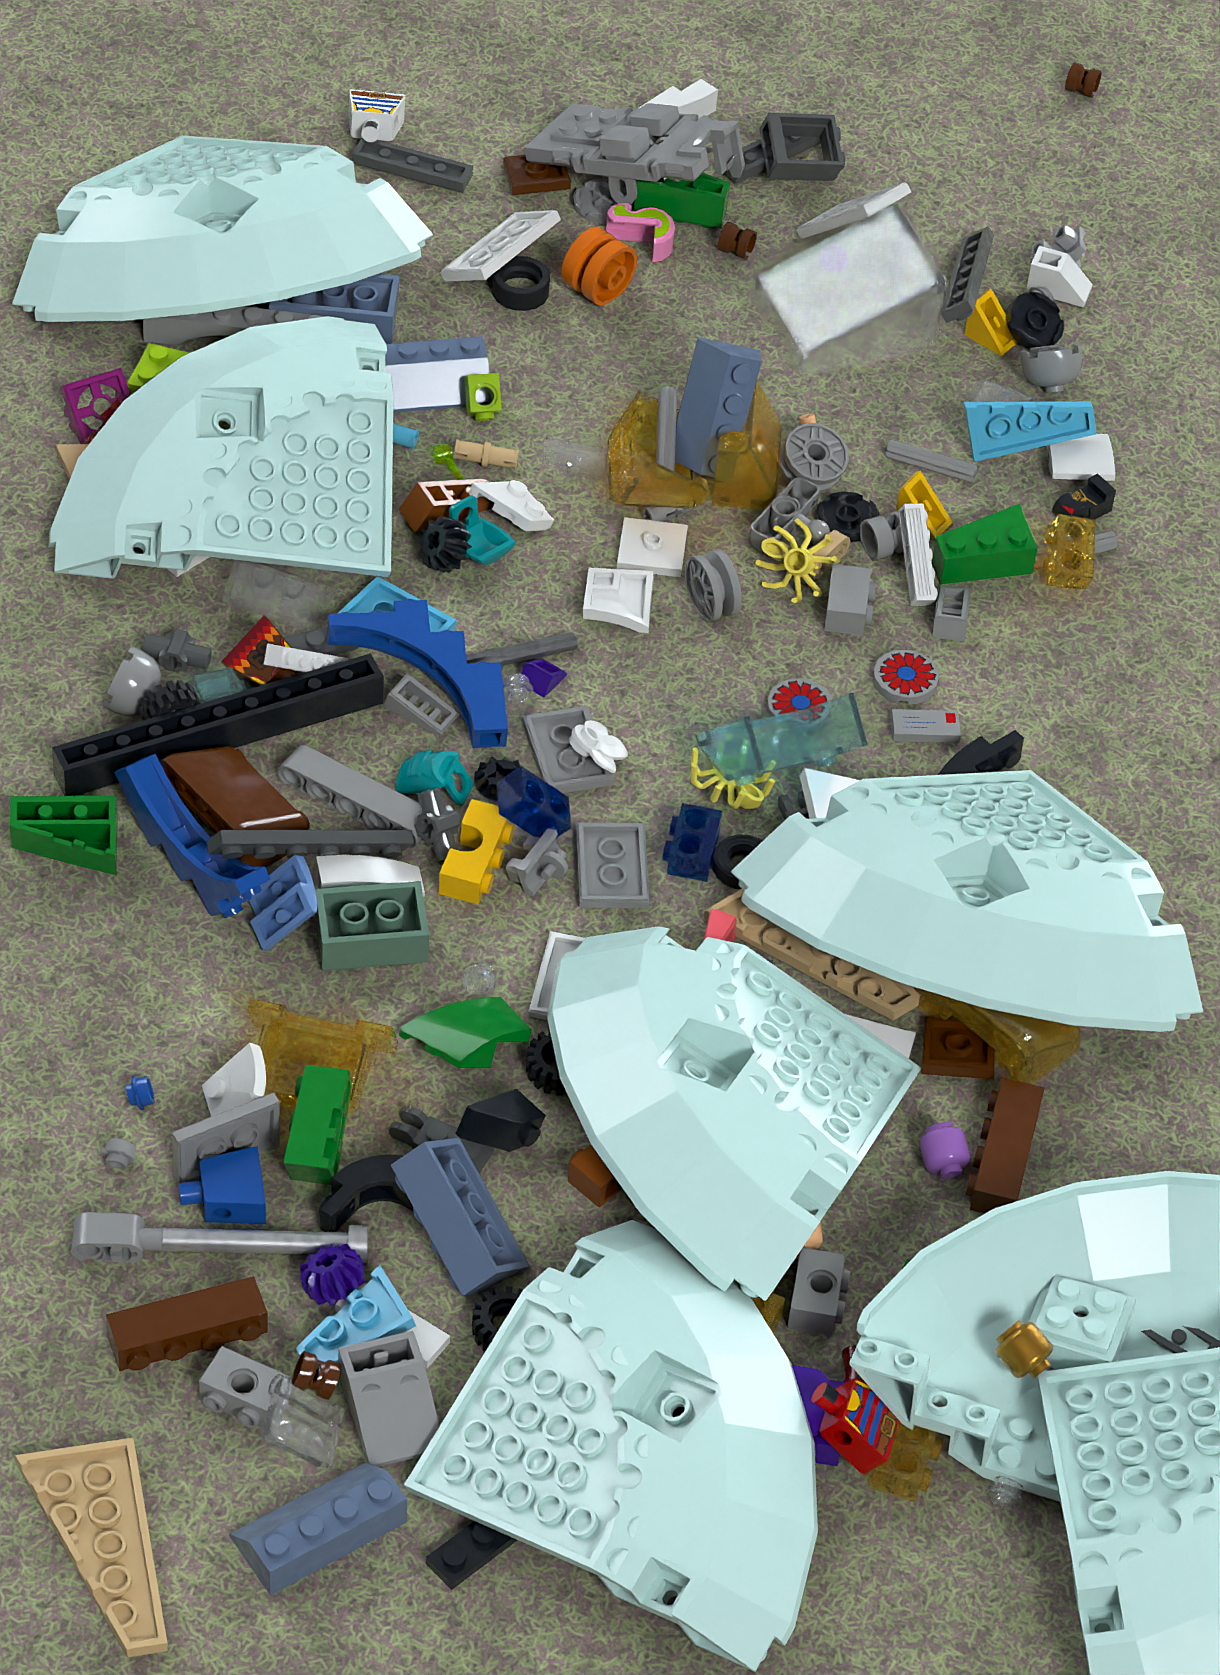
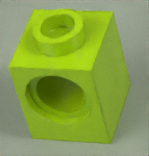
M499 373L467 375L464 379L467 416H475L476 421L494 420V415L502 411ZM484 390L488 392L491 396V403L486 406L479 404L475 398L477 391Z

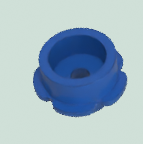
M133 1075L131 1084L126 1085L127 1096L131 1106L137 1105L140 1110H144V1106L155 1103L153 1088L147 1075L139 1078Z

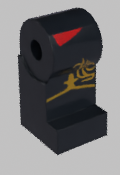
M1097 473L1088 478V483L1084 487L1060 496L1053 505L1052 513L1070 530H1073L1111 512L1116 490Z

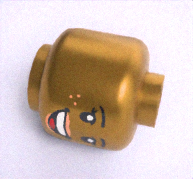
M1018 1320L996 1339L999 1343L996 1348L997 1357L1016 1378H1022L1029 1373L1034 1379L1051 1365L1047 1357L1052 1353L1053 1345L1033 1322L1022 1324Z

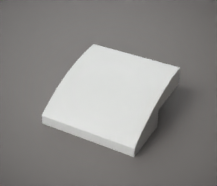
M1096 434L1046 446L1049 453L1048 465L1052 479L1088 480V478L1098 473L1106 481H1115L1114 457L1108 434Z

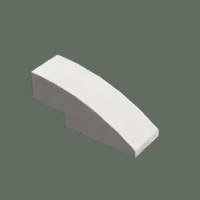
M700 79L683 91L672 86L647 103L678 106L679 113L697 114L699 120L703 115L707 116L716 111L718 89Z
M364 855L316 856V877L319 889L421 881L423 896H425L420 869L417 866L397 860Z

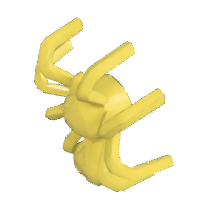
M797 518L795 522L805 533V539L801 548H798L795 538L780 526H774V530L789 541L792 549L790 550L780 540L767 538L761 543L763 552L772 559L784 561V563L773 564L759 559L755 562L756 565L770 570H788L783 581L777 583L762 582L763 587L772 589L785 587L792 575L794 576L796 597L792 598L791 601L793 603H799L802 600L800 577L814 591L813 596H822L821 589L808 575H817L814 569H819L820 567L815 565L814 562L838 564L840 562L836 556L812 555L832 543V537L828 534L825 535V540L807 550L812 535L808 526Z
M722 736L719 750V766L714 763L713 769L701 771L697 765L698 749L696 747L692 749L690 763L691 783L698 789H705L717 781L718 785L715 786L710 796L712 803L718 801L723 788L728 789V803L733 809L739 807L744 809L758 808L764 797L769 795L775 783L774 779H769L762 791L752 783L767 781L776 765L770 763L764 774L758 778H754L747 772V762L752 747L750 741H745L740 759L735 756H725L728 737ZM715 775L704 783H700L697 780V776ZM734 788L736 789L737 794L736 800L734 797Z

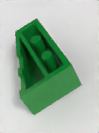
M702 173L695 181L680 180L679 182H673L668 178H660L657 182L637 180V198L634 204V211L643 208H657L664 210L673 218V221L678 223L689 222L700 224L705 228L715 227L721 229L727 212L730 183L706 173Z
M1019 503L936 536L932 564L940 585L1033 574L1038 548Z
M10 796L12 848L117 876L118 815L116 796Z
M305 1064L303 1076L298 1075L295 1086V1097H298L295 1111H292L290 1116V1135L283 1160V1168L287 1170L291 1180L331 1185L332 1177L338 1172L353 1081L349 1070Z

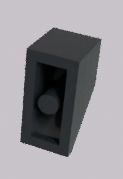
M514 1089L468 1105L455 1134L461 1139L511 1152L524 1146L529 1147L537 1141L546 1115L519 1090Z

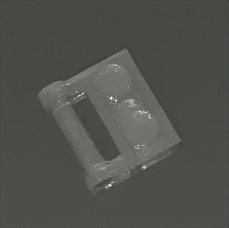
M282 1374L276 1375L268 1389L271 1397L261 1438L319 1468L326 1469L332 1466L344 1415V1407L333 1401L327 1403L292 1385L291 1379ZM288 1400L320 1416L321 1421L289 1405Z

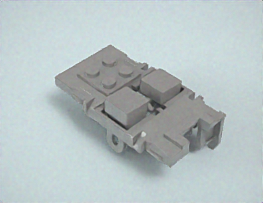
M572 103L524 147L526 160L531 163L574 167V171L577 173L608 176L610 194L618 204H632L636 200V180L657 182L660 178H668L673 182H679L680 180L695 181L708 168L707 153H710L712 150L717 174L722 175L725 171L729 170L732 177L740 178L745 166L739 121L711 120L706 115H703L698 120L697 114L679 113L678 106L647 103L641 108H635L632 112L630 107L615 110L600 108V106ZM712 142V148L706 147V144ZM619 180L625 182L627 195L621 193Z

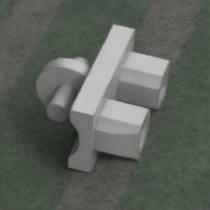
M1063 224L1053 233V241L1055 243L1049 245L1044 240H1039L1032 245V257L1034 258L1038 247L1042 246L1069 254L1081 269L1079 259L1085 256L1084 252L1086 251L1083 241L1085 230L1080 226L1072 230Z
M547 829L541 838L529 836L524 842L522 849L525 858L523 860L512 858L506 865L509 880L521 883L526 894L534 896L550 877L560 879L568 871V864L565 861L567 855L559 848L556 842L558 835L556 830Z

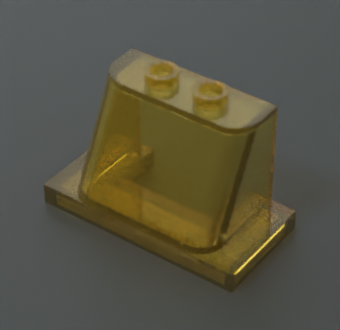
M251 998L249 1001L247 1013L254 1026L262 1028L258 1046L261 1047L266 1070L264 1095L274 1092L282 1106L295 1107L298 1097H295L296 1080L298 1075L303 1076L306 1064L349 1070L353 1081L348 1112L355 1113L361 1101L375 1052L396 1054L399 1041L392 1026L357 1020L356 1025L352 1026L291 1014L286 1005Z

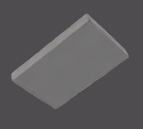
M588 705L524 715L522 718V723L547 796L613 785L614 778L612 773L596 764L591 755L585 757L576 752L569 741L572 730L576 725H583L589 720L593 721Z
M576 822L579 908H649L645 823Z
M275 1093L265 1095L172 1132L173 1171L177 1182H191L200 1178L199 1162L202 1159L250 1147H258L259 1154L278 1147L280 1144V1101Z

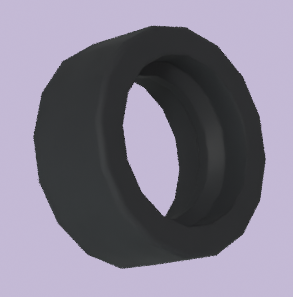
M515 256L493 273L492 295L496 302L508 309L515 311L536 309L543 305L549 297L550 272L546 265L537 259L528 256ZM513 278H526L534 281L537 285L530 288H515L505 282Z

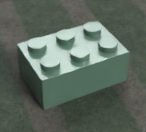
M421 881L315 889L317 899L315 921L322 971L428 962L429 929Z

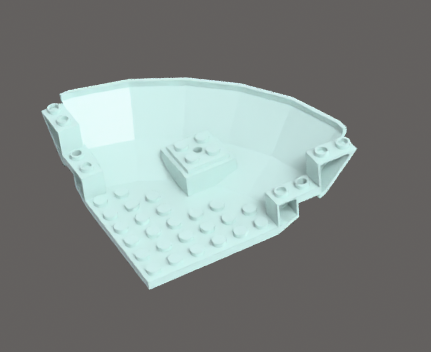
M180 136L73 186L56 209L59 231L54 234L39 233L34 239L12 304L23 306V311H34L36 321L45 322L127 321L206 313L283 300L350 284L419 259L421 257L420 247L425 246V240L432 237L433 234L388 182L379 178L369 184L356 183L353 161L328 146Z
M326 316L250 327L182 356L122 402L78 457L49 532V547L55 548L54 572L115 578L121 563L187 571L193 556L198 555L388 577L391 573L394 394L391 374L385 372L387 346L376 325ZM226 421L230 428L224 430L219 427L218 423ZM139 547L144 553L136 554L133 548Z
M1031 770L862 779L831 795L826 818L806 819L799 812L789 816L731 871L739 879V886L745 889L742 902L752 911L819 950L906 985L983 1008L1073 1026L1164 1032L1174 1031L1177 1022L1176 1018L1186 1020L1190 1018L1191 1014L1203 1013L1186 934L1181 924L1169 925L1158 916L1164 892L1148 861Z
M659 926L586 937L575 951L567 952L556 967L547 1016L560 1080L593 1148L638 1211L702 1275L724 1292H726L735 1279L740 1283V1287L745 1294L753 1298L760 1297L766 1301L866 1155L921 1070V1067L746 945L707 937L696 951L685 949L666 935L669 928Z
M1163 1171L1076 1182L992 1209L920 1250L863 1309L857 1322L856 1330L861 1335V1338L849 1364L903 1425L911 1430L917 1425L950 1436L948 1454L983 1478L1060 1502L1038 1376L1033 1379L1028 1373L1022 1378L1014 1377L996 1355V1348L999 1345L996 1339L1018 1320L1022 1324L1026 1322L1035 1323L1053 1345V1351L1047 1357L1051 1365L1044 1371H1047L1050 1367L1054 1368V1370L1174 1354L1141 1332L1151 1329L1173 1342L1171 1339L1172 1332L1175 1329H1181L1185 1331L1187 1338L1182 1345L1178 1346L1188 1352L1205 1350L1209 1347V1344L1183 1326L1200 1329L1220 1341V1175ZM1074 1313H1082L1087 1316L1078 1317Z
M630 1220L582 1237L575 1243L578 1249L564 1272L548 1267L522 1291L404 1486L409 1492L598 1575L613 1596L678 1624L694 1645L755 1672L759 1664L766 1658L767 1650L774 1638L779 1644L785 1646L795 1629L818 1534L815 1442L792 1364L751 1297L743 1292L740 1284L735 1279L726 1292L722 1291L702 1275L657 1229ZM676 1408H685V1411L680 1416L673 1417V1412ZM677 1596L672 1605H667L671 1597Z
M1220 1347L1040 1373L1038 1375V1384L1070 1550L1074 1591L1086 1650L1088 1675H1220Z

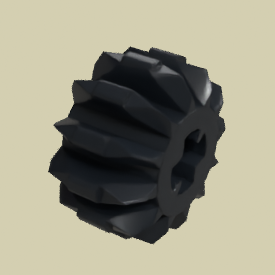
M439 516L437 520L429 521L428 529H421L423 538L417 542L421 545L418 555L422 557L423 564L427 565L428 568L442 573H450L452 569H460L461 560H468L466 552L472 548L468 543L472 534L466 530V525L461 521Z

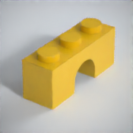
M471 799L461 822L460 844L472 847L475 850L464 852L450 848L439 873L438 894L478 905L483 893H490L494 880V874L491 873L494 868L500 869L504 858V849L502 847L504 844L510 845L514 835L515 825L510 824L511 809Z

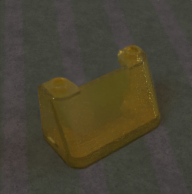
M758 379L744 432L732 431L720 437L712 506L765 510L777 497L778 455L781 447L782 426Z
M638 390L615 424L608 439L609 500L622 506L694 509L698 505H703L710 493L706 479L698 477L693 481V470L675 462L674 471L656 463L658 399Z
M921 989L918 1009L927 1017H934L939 1013L940 1017L944 1020L952 1015L957 1017L999 1052L996 1064L1001 1068L1006 1065L1010 1070L1012 1080L1034 1085L1079 1051L1081 1042L1079 1026L983 1008Z

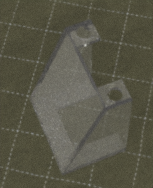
M892 204L757 275L754 300L765 319L771 318L772 306L776 310L791 336L789 360L799 377L804 378L935 349L937 337L940 336L939 322L944 292L947 290L948 284L946 276L935 265L932 254H928L923 246L920 235L916 234L911 227L908 216L902 213L897 204Z

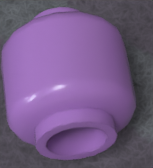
M950 1122L938 1123L926 1128L924 1131L925 1135L919 1140V1148L926 1171L934 1175L940 1174L941 1179L944 1180L960 1176L962 1168L967 1166L971 1160L964 1131L958 1127H953Z

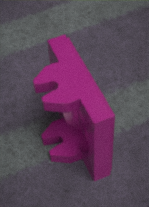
M121 368L60 387L66 404L64 406V415L69 418V427L73 433L76 432L80 444H90L99 432L98 430L91 429L81 419L94 416L96 419L101 420L104 426L114 413L115 408H118L131 395ZM99 384L113 388L115 390V398L103 394ZM90 388L93 398L89 406L78 409L80 395L85 389ZM103 398L109 402L111 407L109 414L102 416L95 412L93 405L96 399Z

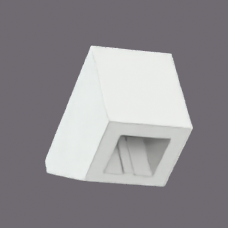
M1039 246L1031 263L1026 292H1029L1031 287H1046L1052 293L1055 300L1084 307L1093 284L1069 254Z

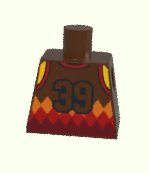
M265 615L221 661L233 676L254 688L299 675L297 670L264 665L267 643L292 648Z

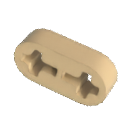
M833 530L828 534L832 537V543L813 553V556H836L840 560L846 554L850 545V538L837 530ZM814 562L815 565L820 567L819 569H814L817 575H808L818 580L832 567V564Z

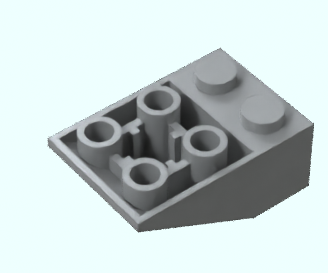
M404 1332L338 1348V1363L341 1364L339 1379L367 1463L380 1467L421 1457L440 1426L424 1360L414 1332Z

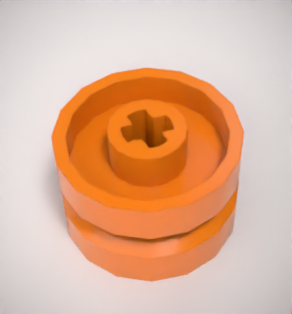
M598 226L592 227L583 232L572 243L562 264L561 277L566 285L575 291L583 293V296L593 303L604 306L626 290L634 276L638 256L635 249L620 240H616L615 236Z

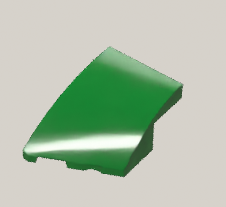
M487 997L449 1004L425 1013L401 1026L399 1036L405 1040L409 1038L419 1039L425 1043V1050L443 1058L446 1062L457 1068H491L497 1042H529L532 1029L501 997Z

